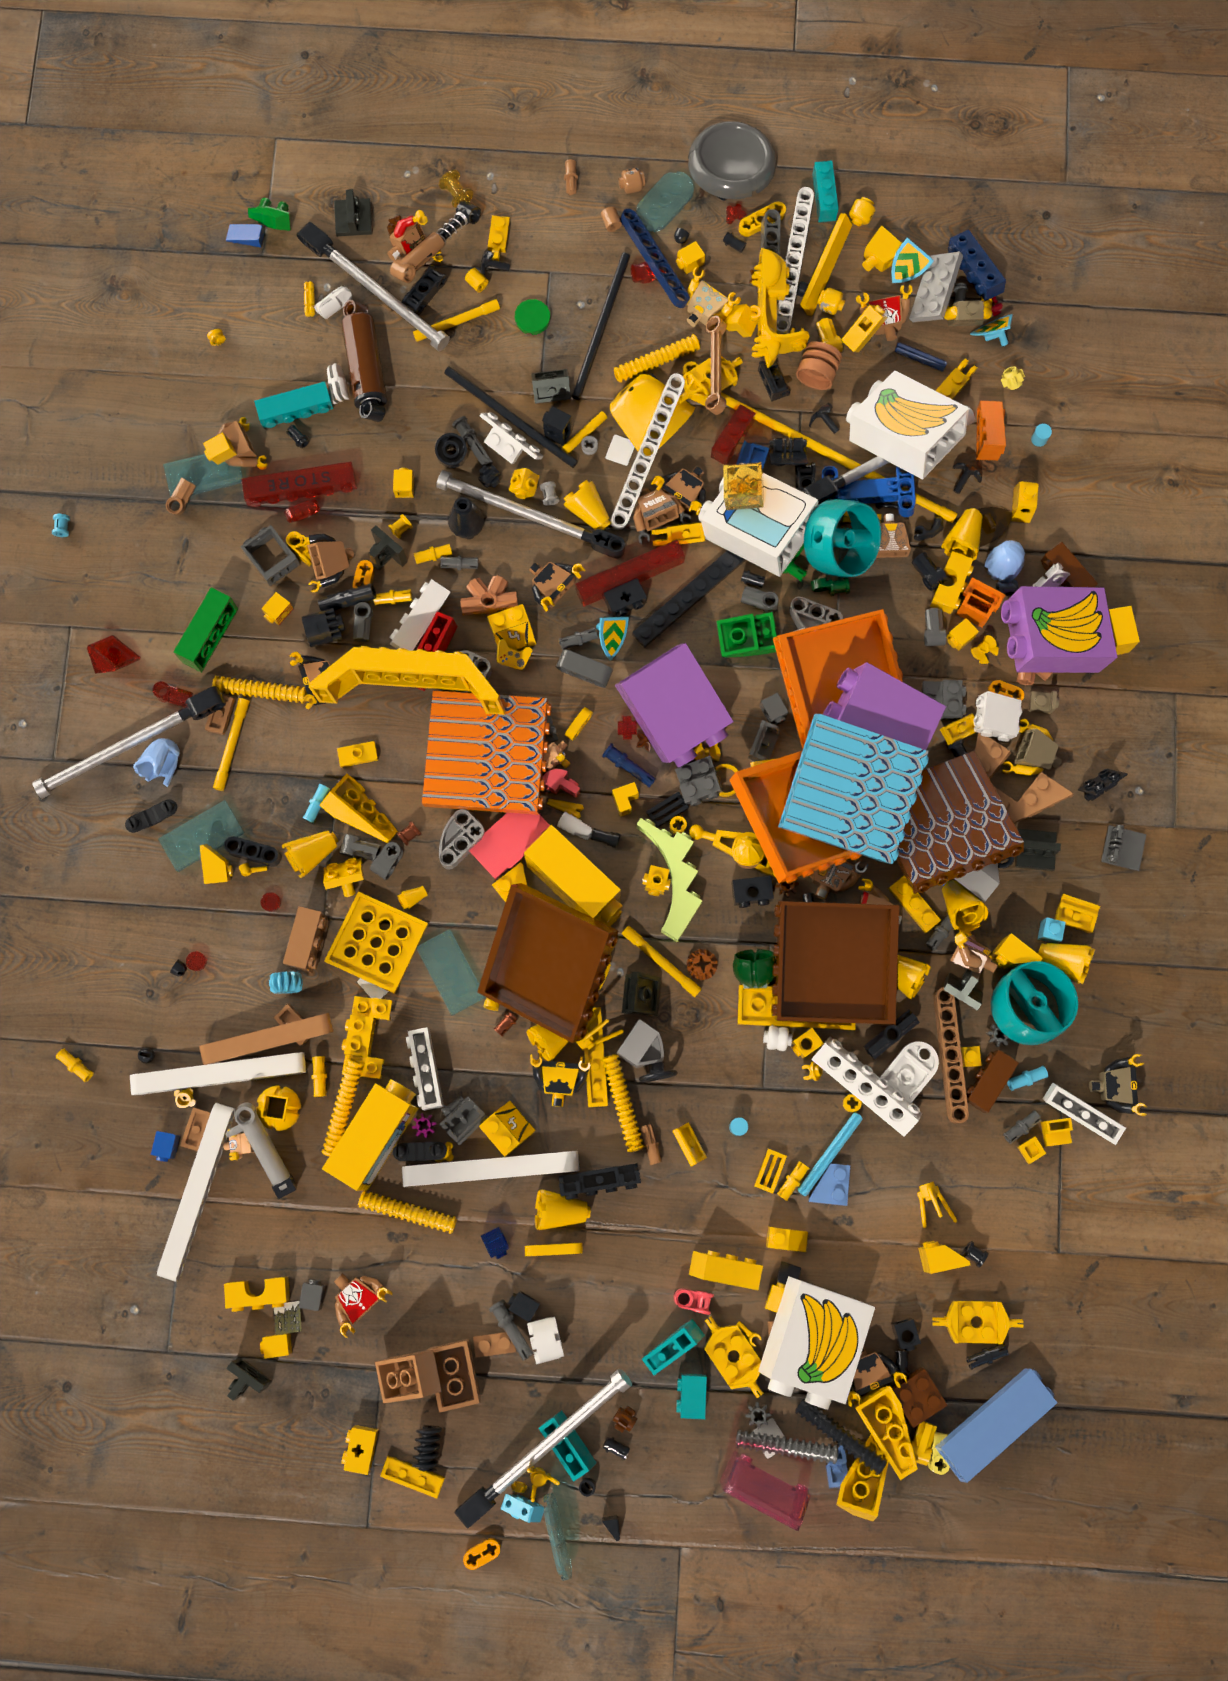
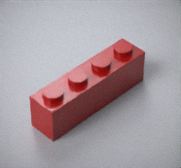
M436 612L417 650L422 649L427 652L440 650L445 652L458 627L454 618ZM418 688L422 691L426 690V688Z

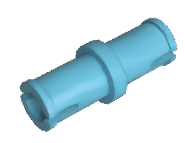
M319 784L313 798L309 800L310 805L303 819L314 823L320 808H322L320 803L327 796L330 788Z
M1044 1066L1029 1072L1026 1070L1021 1075L1009 1078L1007 1085L1011 1091L1025 1085L1031 1086L1033 1082L1048 1078V1072Z

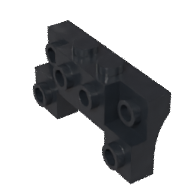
M638 1163L559 1176L561 1196L566 1197V1200L578 1198L577 1194L585 1192L586 1196L597 1195V1190L603 1189L606 1190V1193L618 1191L617 1187L625 1186L626 1190L638 1188L637 1184L641 1183Z

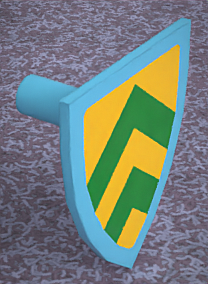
M908 237L894 256L891 270L892 283L913 280L925 272L934 262L930 256Z
M1013 314L993 320L977 328L970 335H984L986 341L999 337L1001 346H1005L1008 344L1005 330L1011 328Z
M629 617L600 618V623L596 625V629L599 630L602 649L609 660L615 657L623 645Z

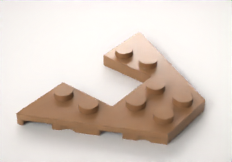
M978 733L975 753L991 780L1011 752L990 737L981 736V733ZM1042 772L1018 802L994 787L1014 825L1027 817L1030 818L1042 812L1048 807L1055 806L1054 804L1066 798L1074 796L1072 792Z

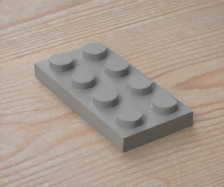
M961 252L930 255L934 262L923 273L909 317L912 322L944 319L963 258Z

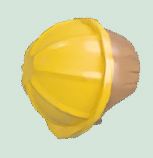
M752 832L738 835L732 846V856L737 864L745 869H752L760 864L765 854L756 835Z

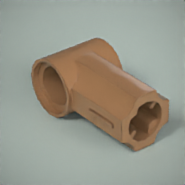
M181 478L171 498L166 502L167 510L175 515L183 514L196 485ZM175 501L180 503V508L177 511L172 509V504Z

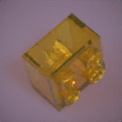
M762 463L723 465L726 510L763 508L764 481Z

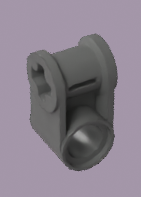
M387 843L371 864L370 870L384 880H387L403 857L402 848L397 843ZM390 850H396L397 854L391 855Z

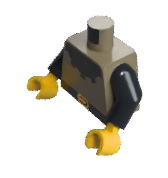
M1136 1054L1132 1058L1116 1059L1104 1068V1072L1099 1073V1080L1089 1082L1090 1092H1100L1101 1101H1106L1107 1106L1115 1111L1126 1114H1134L1136 1112L1140 1116L1147 1115L1146 1113L1139 1112L1141 1107L1147 1106L1142 1103L1138 1104L1136 1066L1144 1065V1063L1138 1064L1136 1058L1143 1055Z

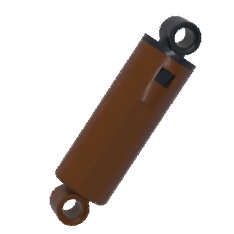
M348 300L343 307L345 317L342 319L341 325L354 405L359 409L362 418L381 422L385 416L384 405L387 403V396L374 319L369 314V309L366 305Z

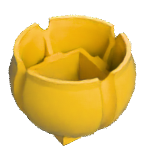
M272 1086L265 1089L258 1097L256 1113L265 1128L269 1130L275 1128L276 1131H283L292 1127L299 1119L300 1114L298 1110L301 1109V1102L298 1095L289 1087ZM270 1097L286 1099L283 1119L267 1117Z

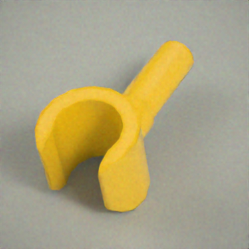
M245 863L239 866L241 875L246 877L255 872L267 871V866L250 868L249 864Z
M740 1321L736 1324L748 1336V1341L751 1345L756 1346L752 1342V1338L755 1336L762 1340L758 1333L751 1332Z

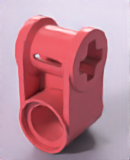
M681 1288L675 1292L674 1302L681 1308L710 1315L709 1306L714 1294ZM681 1293H687L689 1296L685 1304H681L678 1301Z

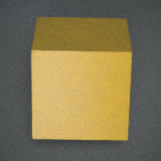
M747 304L733 305L734 308L724 319L727 324L726 330L728 332L737 331L743 338L751 337L758 320L751 321L750 316L756 315V313L750 311V307Z
M635 782L612 790V796L620 817L630 814L631 805L629 801L639 798Z
M1071 1118L1040 1122L1045 1147L1072 1143L1070 1131L1073 1130Z

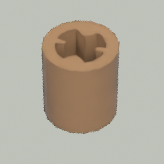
M607 207L601 212L607 231L613 232L622 226L615 207Z

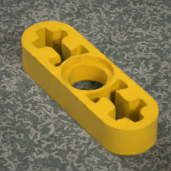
M777 201L743 218L739 223V233L744 237H749L761 231V222L757 218L764 216L770 209L781 210L779 214L782 220L785 217L786 206L782 202ZM767 218L768 222L775 223L772 218Z
M583 1243L524 1246L525 1256L583 1253Z

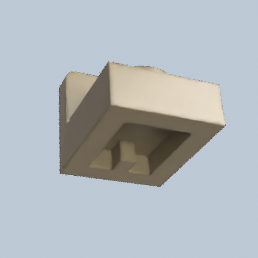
M1032 691L1030 693L1029 711L1052 714L1059 706L1057 691H1052L1051 693Z

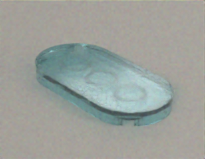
M669 172L638 203L636 213L648 231L655 232L664 229L691 200L694 192L692 179L683 172Z
M553 1493L545 1494L543 1502H547V1507H544L543 1511L557 1572L561 1576V1580H569L572 1578V1565L558 1503Z

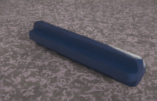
M901 342L895 348L896 353L937 370L944 371L947 361Z

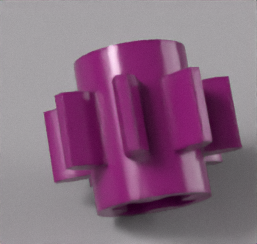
M421 1113L420 1119L414 1118L416 1126H412V1129L418 1130L416 1136L424 1133V1137L428 1138L429 1132L435 1133L432 1128L437 1123L431 1122L432 1115L425 1118L424 1113ZM428 1121L427 1126L429 1128L421 1130L422 1126L420 1123Z

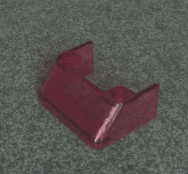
M734 1451L720 1479L723 1491L786 1526L799 1531L811 1497L809 1489L799 1483L795 1486L778 1479L756 1467L752 1463L753 1459L743 1453L739 1456L738 1452Z

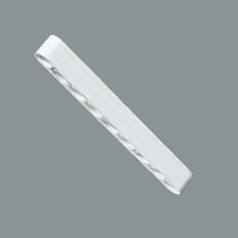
M809 187L801 188L797 196L786 256V267H789V277L786 278V284H789L788 295L791 297L785 296L784 301L778 300L777 334H789L814 198V192Z
M680 374L671 375L664 387L615 506L610 522L611 526L616 530L623 529L629 521L683 390L685 380ZM671 381H677L680 387H673ZM664 398H671L673 404L667 405L664 402ZM657 415H664L666 421L660 422L657 419ZM651 431L657 432L658 435H659V438H658V439H653V438L650 436V432H651ZM649 448L652 452V455H644L643 449ZM642 465L645 469V472H637L636 466ZM635 482L638 486V489H630L629 483ZM628 499L631 502V506L624 507L622 500ZM621 516L624 519V523L617 524L615 517Z
M291 1053L130 1075L131 1095L152 1094L177 1089L182 1090L306 1073L305 1053Z
M215 1103L212 1108L158 1267L157 1276L177 1282L182 1274L224 1149L223 1144L227 1140L226 1132L231 1128L235 1116V1108Z
M578 1151L403 1166V1187L580 1171Z

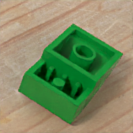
M773 612L755 616L754 614H748L716 621L722 657H745L776 652L773 638L777 636Z

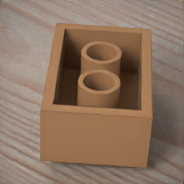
M298 906L283 960L284 965L308 973H312L313 969L317 968L319 962L317 954L319 950H322L324 939H322L323 932H326L329 926V921L322 912Z
M469 1339L428 1348L427 1350H433L440 1380L441 1392L435 1393L439 1413L480 1403L481 1397Z
M433 1350L394 1356L375 1362L383 1403L422 1398L441 1392Z

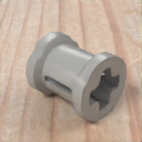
M550 481L540 485V490L544 496L543 504L546 506L555 505L559 502V497L555 491V482Z

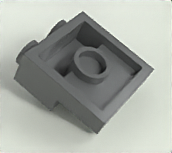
M962 680L922 682V693L946 706L940 720L957 721L962 718V715L966 714V704L962 703V697L966 695V685H962Z
M712 756L675 769L680 782L679 786L687 805H699L702 803L701 800L706 798L709 800L715 799L720 796V793L724 792Z

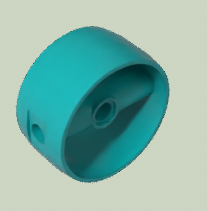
M834 499L822 502L811 513L804 532V550L811 566L822 573L840 577H856L865 573L874 563L881 543V526L875 511L864 503L852 500ZM847 511L852 528H836L840 518ZM833 547L849 549L839 565L835 560Z
M1032 961L1015 967L1000 979L992 992L991 1012L998 1028L1008 1038L1023 1045H1039L1053 1040L1070 1027L1078 1012V996L1073 983L1062 970L1046 962ZM1027 976L1039 980L1052 992L1058 1005L1059 1019L1056 1018L1047 1005L1046 996L1036 990ZM1009 992L1036 1030L1025 1025L1017 1017L1010 1003Z

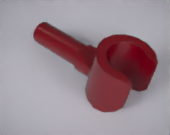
M995 296L992 298L994 304L992 305L993 316L1001 314L1003 307L1002 303L998 302Z

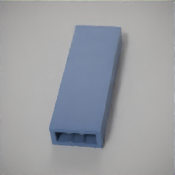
M1023 1369L935 1446L961 1482L968 1483L1057 1404V1401L1054 1399V1393L1050 1388L1043 1385L1041 1382L1042 1378L1037 1371Z

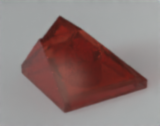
M114 635L87 646L95 674L119 670L139 661L141 658Z

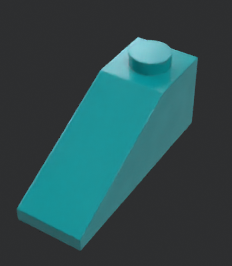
M691 1319L645 1355L642 1361L651 1373L656 1375L697 1345L705 1334L696 1322Z

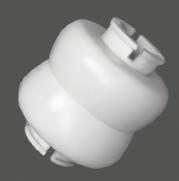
M771 1025L768 1031H764L763 1043H767V1049L786 1051L787 1046H791L792 1034H789L787 1027Z

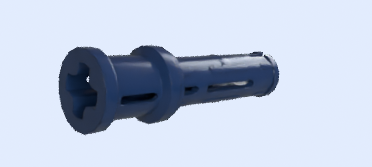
M613 743L608 746L602 755L603 758H608L612 761L615 767L623 768L648 788L656 780L655 777L628 759L626 753L616 749Z

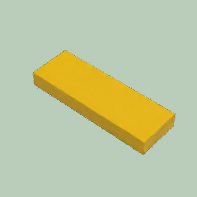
M389 1455L380 1475L382 1478L436 1499L445 1480V1477L430 1471L418 1470L412 1467V1464Z

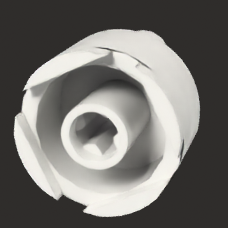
M555 1317L527 1323L529 1334L534 1335V1337H530L532 1349H537L534 1352L536 1364L564 1357Z

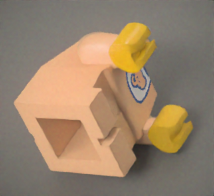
M563 740L558 745L554 742L549 744L548 753H544V760L547 761L546 768L549 771L555 769L558 764H561L564 768L570 765V762L565 759L566 754L563 752L568 745Z
M244 1133L229 1137V1142H224L223 1144L224 1150H230L229 1156H231V1161L241 1159L243 1154L255 1153Z

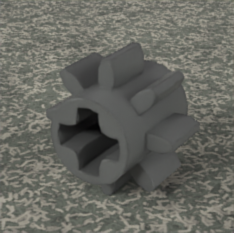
M994 1024L991 1025L992 1031L986 1032L987 1035H990L988 1042L996 1043V1047H999L1001 1042L1004 1046L1008 1045L1006 1040L1009 1038L1003 1032L1001 1038H997L996 1035L1001 1030Z
M756 1401L754 1407L748 1405L750 1413L745 1414V1417L751 1418L749 1425L752 1426L755 1423L758 1429H760V1424L762 1423L768 1425L766 1417H770L771 1414L765 1413L767 1405L765 1404L760 1407L758 1401ZM755 1411H757L758 1413H759L760 1411H762V1412H761L762 1418H761V1419H759V1418L754 1419L755 1416H754L753 1413H754Z

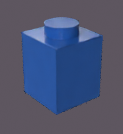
M156 1131L151 1155L157 1156L156 1160L168 1162V1159H175L181 1135Z

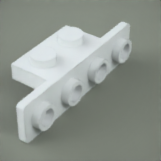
M481 413L480 417L493 426L484 443L511 464H515L523 450L536 460L543 458V455L539 453V448L529 445L525 442L526 438L512 432V428L508 424H502L498 421V417L494 413Z

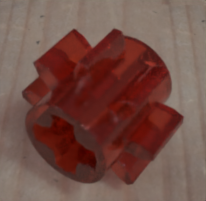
M622 716V721H618V735H623V740H632V735H637V721H632V716Z

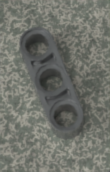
M770 209L765 213L761 221V248L771 250L780 256L781 217L777 210ZM767 218H772L775 223L768 222ZM767 236H772L774 241L768 240Z
M565 649L562 651L556 668L561 672L606 688L613 672L611 667Z

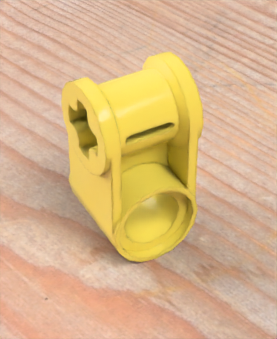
M935 1432L928 1467L931 1471L943 1475L949 1471L950 1466L935 1446L948 1434ZM935 1462H942V1466H935Z

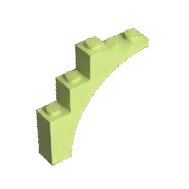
M640 818L636 828L657 846L667 863L672 881V904L661 933L678 942L702 904L700 895L693 891L690 893L687 891L698 874L696 866L688 861L686 863L683 862L694 841L691 840V836L684 832L682 834L677 832L673 838L669 831L656 828V824L651 820Z

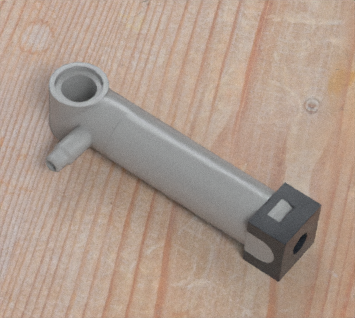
M247 1102L240 1104L235 1112V1120L239 1125L227 1131L226 1136L229 1138L244 1132L279 1200L296 1191L297 1184L279 1156L256 1113L255 1106ZM247 1110L251 1113V1117L243 1118L240 1112Z

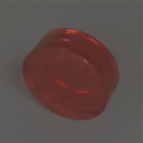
M268 892L262 896L261 906L267 912H275L281 906V899L277 894Z
M198 951L191 952L186 958L187 967L193 971H201L207 964L205 955Z

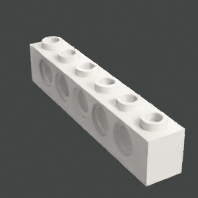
M829 1037L811 1059L901 1135L905 1136L919 1121L922 1115L920 1109L915 1104L909 1103L901 1092L891 1088L885 1079L879 1078L873 1073V1070L868 1065L862 1064L854 1053L844 1049L838 1040ZM833 1057H838L841 1062L835 1061ZM849 1069L854 1070L857 1075L851 1074ZM864 1082L870 1083L872 1088L866 1087ZM879 1095L885 1096L887 1100H882ZM895 1108L901 1109L903 1113H898Z

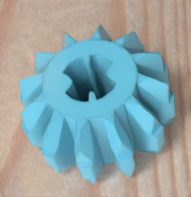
M286 971L270 975V991L274 994H292L302 990V974L298 972Z

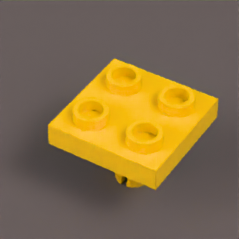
M350 858L343 863H331L324 867L323 883L325 889L341 886L344 897L356 894L353 882L364 880L361 858Z

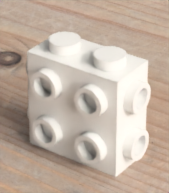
M989 691L979 695L976 700L977 712L973 720L975 725L974 732L981 733V736L996 737L999 741L1003 742L1017 737L1020 730L1019 717L1022 713V700Z

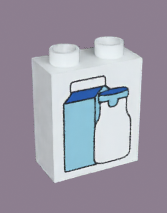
M741 463L734 474L728 472L723 477L719 486L720 493L714 502L706 501L700 510L699 521L702 522L705 539L780 577L804 543L805 527L811 513L819 505L818 499Z

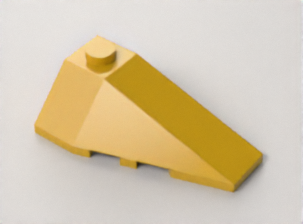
M346 773L320 803V806L334 818L389 843L398 831L385 814L379 813L375 808L376 803L374 800H369L364 794L365 789Z
M890 1385L870 1391L860 1397V1405H858L857 1400L854 1401L855 1409L899 1479L902 1480L916 1471L918 1468L902 1405Z
M871 1434L865 1446H870L872 1451H877L876 1454H881V1458L885 1459L886 1456ZM856 1458L840 1485L836 1505L854 1516L874 1521L878 1517L888 1463L880 1475H876L874 1470L871 1471L869 1466L865 1467V1463H860V1459Z

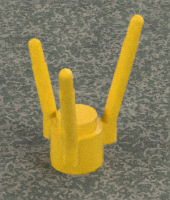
M595 1012L593 1014L592 1018L588 1022L587 1028L597 1017L598 1012ZM606 1019L590 1032L587 1030L583 1040L576 1043L582 1050L586 1048L590 1050L592 1047L622 1034L624 1030L621 1029L592 1042L594 1040L592 1035L609 1022V1019Z
M934 1181L919 1186L920 1192L917 1194L920 1201L923 1228L927 1227L924 1198L926 1201L932 1200L940 1218L943 1216L936 1200L937 1196L952 1220L957 1223L954 1213L940 1193L938 1186H935Z
M532 1466L527 1469V1472L531 1473L530 1479L533 1484L531 1502L535 1501L537 1488L544 1486L547 1480L560 1485V1482L552 1477L550 1473L546 1474L543 1468Z

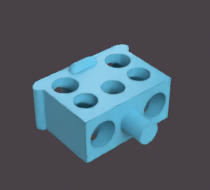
M506 1493L501 1510L511 1514L516 1519L520 1518L530 1523L541 1522L545 1506L531 1502L530 1499L522 1495Z

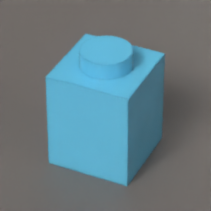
M1051 918L1043 919L1040 923L1038 940L1050 943L1061 942L1066 922Z

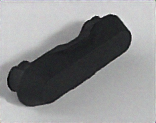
M172 799L164 800L147 810L129 817L125 822V827L129 832L135 833L154 826L175 814L177 803Z
M439 1141L400 1143L393 1148L392 1153L398 1161L440 1160L447 1154V1147L443 1142Z

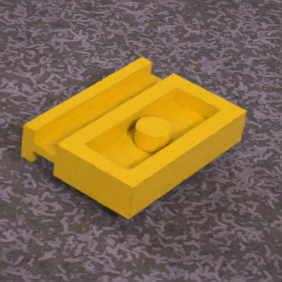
M1062 894L1054 919L1066 922L1065 925L1093 933L1100 906Z

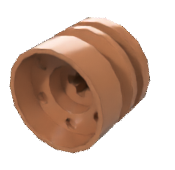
M818 341L810 342L806 346L802 356L803 360L799 364L796 376L801 383L808 387L827 390L833 384L842 355L832 345Z

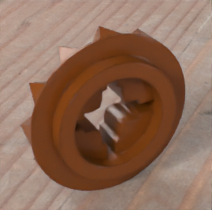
M698 949L692 952L687 959V970L695 979L707 980L717 970L718 961L715 955L708 950ZM701 956L704 962H710V964L705 966L704 973L701 967L694 966L700 962Z

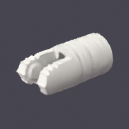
M567 812L563 813L557 827L585 840L591 838V827Z

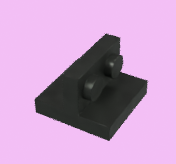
M347 189L346 200H334L336 236L371 235L370 198L358 199V196L354 195L353 189Z
M567 369L531 373L535 404L571 399Z
M375 525L371 529L375 544L369 552L373 566L380 570L393 558L403 567L407 563L404 549Z
M1017 829L1024 841V852L1015 857V867L1054 871L1056 854L1061 851V843H1056L1057 832Z
M966 969L962 979L952 973L948 974L943 990L977 1011L982 1005L983 992L974 987L979 980V973Z
M641 972L625 974L622 1013L658 1016L661 978Z
M241 1358L231 1361L226 1368L238 1377V1379H234L228 1388L230 1392L227 1397L233 1401L240 1398L249 1386L260 1393L267 1389L272 1382Z

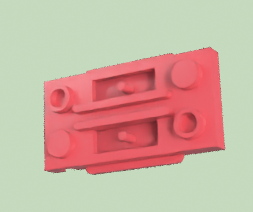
M506 813L484 833L483 838L469 852L496 880L504 871L512 868L524 857V852L550 825L540 814Z

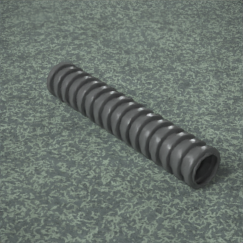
M741 1429L737 1431L736 1448L738 1449L740 1447H743L744 1450L749 1448L750 1451L756 1449V1452L762 1450V1453L768 1451L769 1454L775 1452V1455L781 1453V1456L788 1454V1457L794 1455V1458L800 1456V1459L807 1457V1460L813 1458V1461L819 1459L820 1462L825 1460L826 1463L831 1461L833 1464H836L838 1457L837 1445L833 1447L831 1444H828V1446L825 1443L820 1445L818 1442H815L814 1444L812 1441H799L797 1438L792 1440L793 1438L786 1439L784 1436L780 1438L778 1435L773 1437L772 1434L767 1436L766 1433L761 1435L759 1432L754 1434L753 1431L751 1433H748L747 1430L742 1432Z

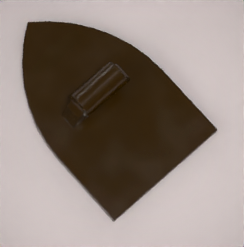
M997 507L978 509L982 514L979 548L995 541L1005 532L1011 521L1012 512Z

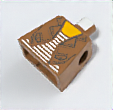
M885 514L883 516L884 523H880L881 543L876 558L908 557L911 547L905 524L902 522L895 523L894 514Z

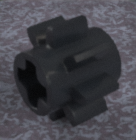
M484 465L479 470L480 476L478 479L486 488L489 486L495 488L500 483L499 477L501 474L493 465L490 467Z

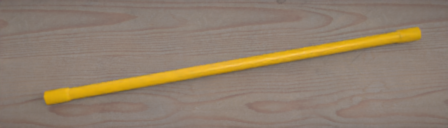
M721 392V396L726 399V405L793 440L794 438L807 439L806 447L850 470L861 465ZM875 471L864 476L868 479L886 478ZM902 487V488H901L903 491H908V490H909V489H907V488H905V487ZM915 493L916 504L953 524L958 513Z

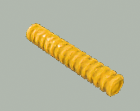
M693 334L691 337L688 336L686 339H681V342L676 341V344L671 343V346L666 345L665 348L662 347L660 350L652 351L650 355L645 354V357L640 356V359L635 358V361L631 360L629 363L621 364L619 368L614 367L615 377L621 383L623 379L626 381L628 377L638 376V373L642 374L643 371L652 370L654 366L657 368L659 364L664 365V362L668 363L669 360L673 361L674 358L678 359L679 356L688 355L690 351L694 352L695 349H700L699 340Z
M217 675L212 683V687L217 686L221 693L229 694L231 692L232 695L237 693L239 696L242 694L249 697L254 695L255 698L260 696L262 699L266 697V699L272 698V700L277 698L278 701L283 699L285 702L289 700V702L295 701V703H299L300 701L301 704L306 702H302L305 695H307L305 687L297 686L295 688L294 685L289 687V685L283 686V684L277 685V683L272 685L271 682L266 684V682L260 683V681L254 682V680L249 682L248 679L243 681L242 679L237 680L236 678L231 679L224 676L220 678Z
M613 1054L603 1057L601 1060L605 1063L603 1067L606 1068L605 1074H608L606 1078L610 1081L608 1085L611 1086L610 1092H613L612 1098L615 1099L613 1103L616 1104L615 1110H618L617 1116L620 1117L618 1120L621 1122L620 1127L623 1128L622 1134H625L623 1138L627 1141L625 1143L628 1146L627 1152H636L644 1148V1145L641 1144L643 1140L639 1137L641 1133L638 1132L639 1127L636 1126L638 1122L634 1119L636 1115L633 1114L634 1109L631 1108L632 1102L629 1101L631 1099L628 1096L629 1091H626L627 1084L624 1083L626 1080L625 1078L623 1079L624 1073H621L622 1067L619 1066L621 1062L617 1059L619 1055Z
M347 1059L346 1061L348 1064L345 1065L346 1071L343 1072L344 1077L341 1079L343 1082L340 1083L341 1089L338 1090L339 1095L336 1097L338 1101H335L336 1107L333 1108L334 1113L331 1115L333 1119H330L331 1125L328 1126L330 1130L326 1133L328 1137H325L326 1143L323 1144L325 1148L321 1151L326 1156L331 1155L346 1131L344 1127L347 1126L346 1121L349 1120L348 1115L351 1113L349 1109L352 1108L351 1103L354 1102L353 1097L356 1095L354 1091L357 1090L356 1085L359 1084L357 1080L360 1079L359 1073L362 1072L361 1067L364 1066L362 1061L356 1059Z
M363 1191L358 1203L359 1208L365 1207L366 1210L370 1208L373 1212L376 1210L377 1213L383 1212V1215L389 1214L390 1217L392 1215L395 1218L401 1217V1220L407 1219V1222L411 1220L414 1224L416 1222L419 1225L425 1224V1227L431 1226V1229L435 1227L438 1231L440 1229L443 1232L449 1231V1234L453 1233L457 1222L455 1216L452 1218L450 1215L445 1216L444 1213L438 1214V1211L434 1213L431 1209L429 1211L426 1210L427 1208L420 1209V1206L415 1207L414 1204L410 1206L407 1202L403 1204V1201L397 1202V1199L391 1200L390 1197L386 1199L383 1195L379 1197V1194L373 1195V1192L367 1193V1191Z

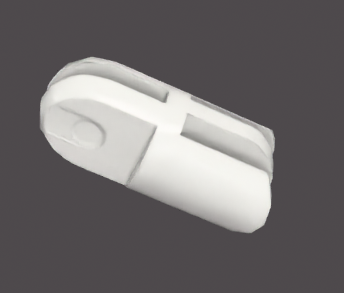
M338 287L315 304V311L323 318L328 319L343 308L348 300L352 299V293L347 287Z
M333 363V365H329L327 368L328 386L332 404H337L345 399L348 400L349 394L341 366Z

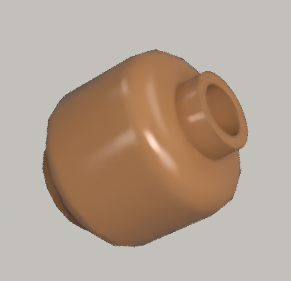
M639 168L623 170L621 177L618 178L620 189H624L626 194L640 192L643 186H645L644 173Z

